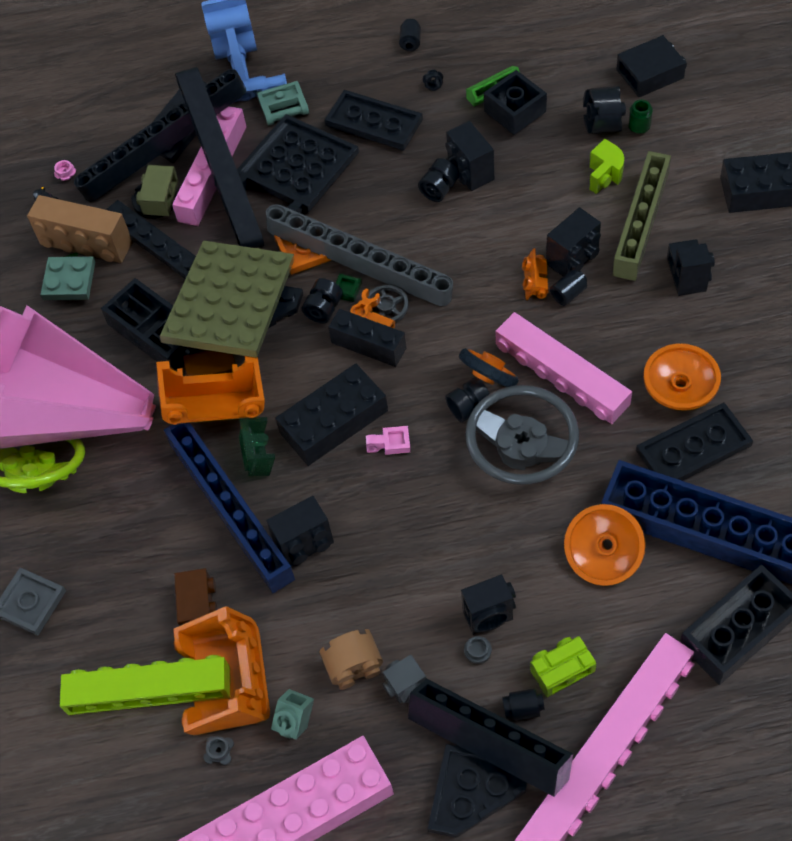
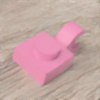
M408 426L383 428V435H367V453H375L383 448L385 449V455L410 453Z

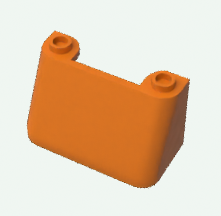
M245 356V361L241 366L237 367V364H232V373L183 376L182 368L177 369V371L172 370L169 361L156 362L162 419L167 423L176 425L190 422L255 418L264 411L265 399L258 357Z
M225 606L173 629L174 648L183 657L200 660L205 659L209 655H218L224 657L230 666V698L194 702L195 707H189L183 712L182 726L184 733L200 735L257 724L269 718L270 706L260 633L256 622L251 617Z

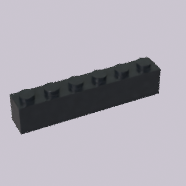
M427 678L410 692L409 720L553 797L569 781L573 753Z

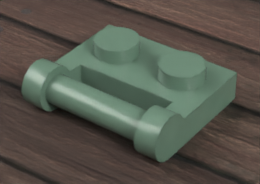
M298 81L257 92L258 101L268 126L274 125V122L281 120L285 114L292 117L300 114L303 116L309 114L308 105ZM298 103H299V106H295V107L288 108V109H285V110H282V111H278V112H275V113H272V114H271V111L278 110V109H281V108L288 107V106L295 105V104H298Z

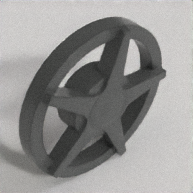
M382 285L369 292L368 298L370 299L376 293L382 292L379 304L373 307L378 309L380 315L393 314L395 317L390 319L395 320V322L403 319L407 313L409 303L407 295L402 289L393 285ZM385 291H394L401 296L393 298L391 295H386ZM404 300V307L399 312L396 310V304Z

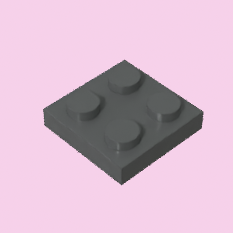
M20 567L0 597V619L38 636L66 593V589L57 583Z

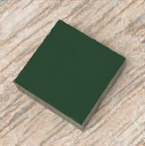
M339 274L336 284L343 290L341 299L355 302L362 285V279Z

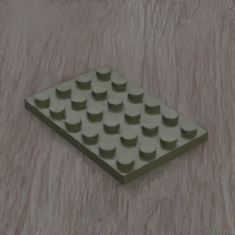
M203 241L160 334L161 343L257 358L294 263V254Z

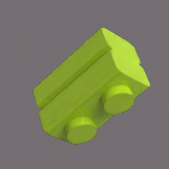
M579 636L574 639L570 637L564 638L557 643V648L549 652L542 650L533 656V661L530 662V670L547 698L596 671V661Z

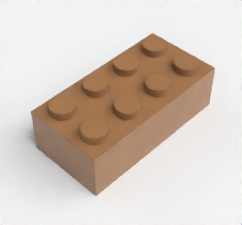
M38 195L27 215L39 243L47 248L54 247L65 252H77L86 257L101 258L107 262L122 263L133 243L122 213Z

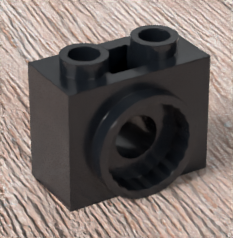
M502 574L461 590L463 613L473 635L491 631L513 620V609L516 608L513 598H516V594L511 582L506 583Z

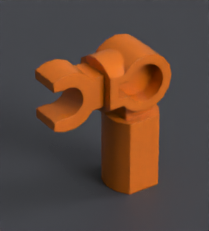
M369 289L363 290L362 300L352 306L350 313L395 328V320L372 312V308L376 307L380 302V294L376 293L375 297L370 299L368 298Z

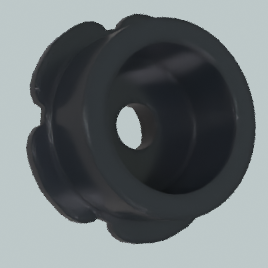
M435 69L429 70L422 78L425 87L432 91L441 88L443 74Z

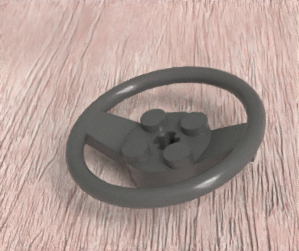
M515 385L492 392L475 406L466 425L465 437L472 459L486 474L506 483L526 485L548 480L560 473L570 463L578 447L579 427L571 408L556 394L535 386ZM529 395L541 398L555 406L564 416L568 425L569 440L547 435L546 426L532 417L513 414L506 420L486 409L495 402L510 396ZM476 431L493 445L497 446L502 462L513 469L525 470V467L533 466L536 463L539 465L541 462L555 463L542 471L531 474H514L498 469L481 454L476 442Z

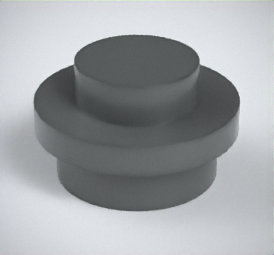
M475 636L465 643L464 653L470 662L480 664L490 658L492 647L486 638Z

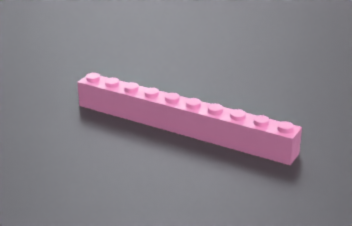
M667 633L663 635L573 759L569 781L555 797L547 795L515 841H565L569 834L573 837L578 832L583 823L580 820L585 811L592 812L600 799L597 797L602 787L606 790L609 788L616 777L613 773L619 764L622 767L626 764L632 754V751L629 750L634 742L639 744L648 732V729L645 728L651 719L653 721L658 719L664 709L661 704L665 698L672 699L680 686L677 684L680 677L684 676L686 678L695 665L692 662L693 650Z

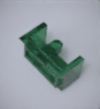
M267 417L239 418L241 429L238 438L245 471H248L249 477L270 476L275 454H266L265 445H267L269 439L268 435L264 434L268 422Z

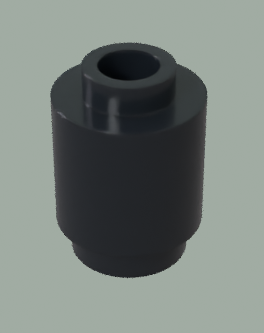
M406 19L400 26L399 45L404 50L414 51L420 46L421 26L415 19Z
M535 688L510 692L509 696L502 697L506 719L513 718L514 721L536 718L540 717V711L545 710L542 693L536 694Z

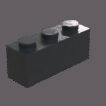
M342 309L338 310L328 326L332 344L394 367L398 365L407 349L405 332Z

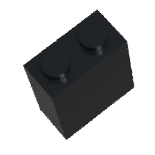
M662 35L619 53L616 70L638 97H642L684 79L687 63L685 58L680 56L675 50L674 45Z

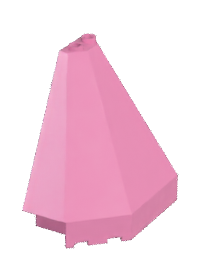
M26 305L23 315L0 306V449L142 431L143 429L148 431L154 419L152 415L156 408V405L153 404L154 394L29 306Z

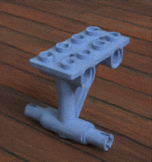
M208 0L201 3L215 59L227 57L232 69L238 72L246 87V93L237 101L250 100L257 97V92L287 84L285 73L266 78V76L249 78L245 61L246 53L257 51L245 0Z

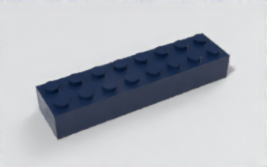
M618 460L601 504L618 506L628 511L639 522L643 533L751 571H755L760 565H763L778 580L792 585V517Z

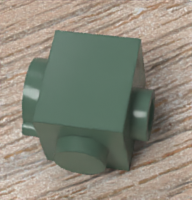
M288 689L277 701L271 730L279 732L283 737L297 739L308 727L314 699Z

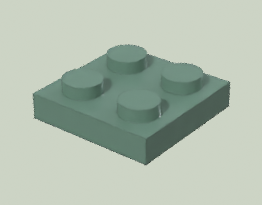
M48 257L40 294L42 299L89 300L95 268L94 257Z

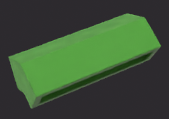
M511 66L467 88V100L473 107L484 102V94L478 97L477 95L487 91L515 70L519 71V68Z

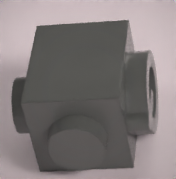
M409 655L401 661L395 660L386 667V670L383 671L385 682L382 685L390 698L395 696L399 704L402 702L409 703L410 692L426 679V675L413 656Z

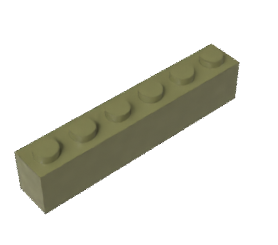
M648 151L615 254L613 276L633 281L637 279L669 175L671 155Z

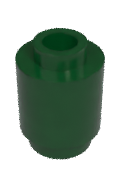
M637 100L630 107L628 126L635 133H645L651 128L653 109L648 101Z

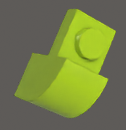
M606 139L590 152L589 167L595 171L590 175L589 190L597 194L602 188L608 187L611 181L618 185L622 180L624 154L618 146Z

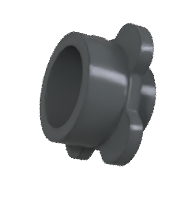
M210 736L206 741L207 753L203 757L205 762L208 764L213 762H220L222 765L229 764L231 762L230 751L234 746L233 740L230 737L224 739L220 736ZM218 748H221L220 753L216 752Z

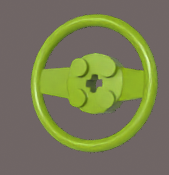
M80 439L65 440L74 447L75 454L69 462L55 463L54 453L35 450L33 446H23L20 450L14 447L1 448L0 469L4 472V477L0 476V487L9 488L14 492L27 493L26 489L39 487V491H43L51 487L58 480H66L69 474L76 473L77 468L84 459L85 447Z

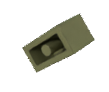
M148 165L146 173L142 175L141 191H138L136 196L137 205H140L143 215L169 216L178 185L174 166Z

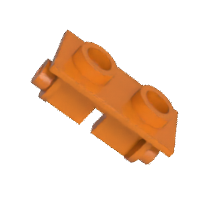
M533 248L528 257H525L522 262V270L525 275L523 289L525 290L526 300H529L532 295L543 299L549 292L548 278H543L547 276V260L543 255H536V249Z

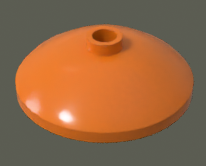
M671 344L658 349L650 356L644 368L643 378L648 393L661 405L675 410H693L706 405L716 396L720 387L721 372L715 359L705 350L690 344Z
M608 504L594 505L577 514L569 524L564 540L565 555L574 572L587 582L602 586L618 584L630 578L640 567L646 548L643 530L635 517L623 508ZM607 539L612 542V548L609 550L604 547V541Z

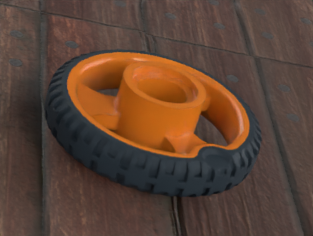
M464 348L459 354L460 360L473 369L472 374L486 383L494 385L496 382L505 387L517 385L519 381L514 373L504 367L506 364L504 361L486 351L480 354L471 349Z

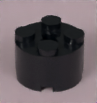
M619 86L585 90L583 107H587V115L583 116L588 133L599 134L622 130L621 118L626 114V105L620 100L621 92Z

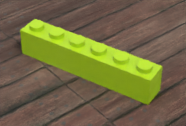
M209 655L205 659L200 660L182 658L178 662L173 663L155 661L151 665L145 666L127 664L124 668L100 667L97 671L73 670L70 674H61L60 707L68 715L230 698V666L224 657L218 655Z

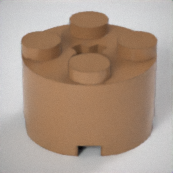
M365 629V634L361 635L359 630L345 633L329 642L331 646L325 651L324 647H322L319 651L332 684L338 685L340 690L350 688L355 684L354 680L365 676L366 679H370L381 673L379 667L383 664V659L369 629Z

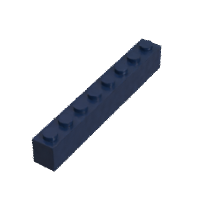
M179 423L165 428L164 432L170 446L272 594L294 581L295 578L290 564L190 423Z

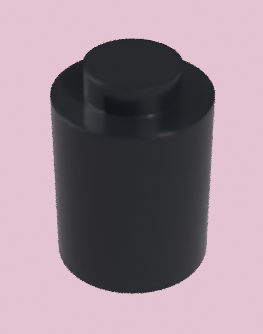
M571 270L550 287V293L557 303L566 306L587 288V278L581 271Z

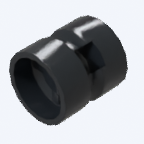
M438 158L421 178L418 188L429 200L440 202L459 179V171L450 161Z
M325 278L317 279L310 291V295L307 296L301 307L302 312L314 322L328 323L343 295V290L331 280Z
M474 377L463 384V389L456 388L445 395V400L455 418L463 423L469 419L475 406L490 393L484 383L479 378Z

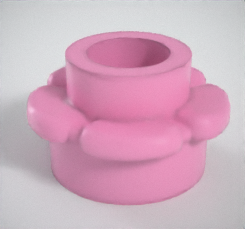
M61 160L54 166V176L62 181L70 180L76 173L73 164L67 160Z

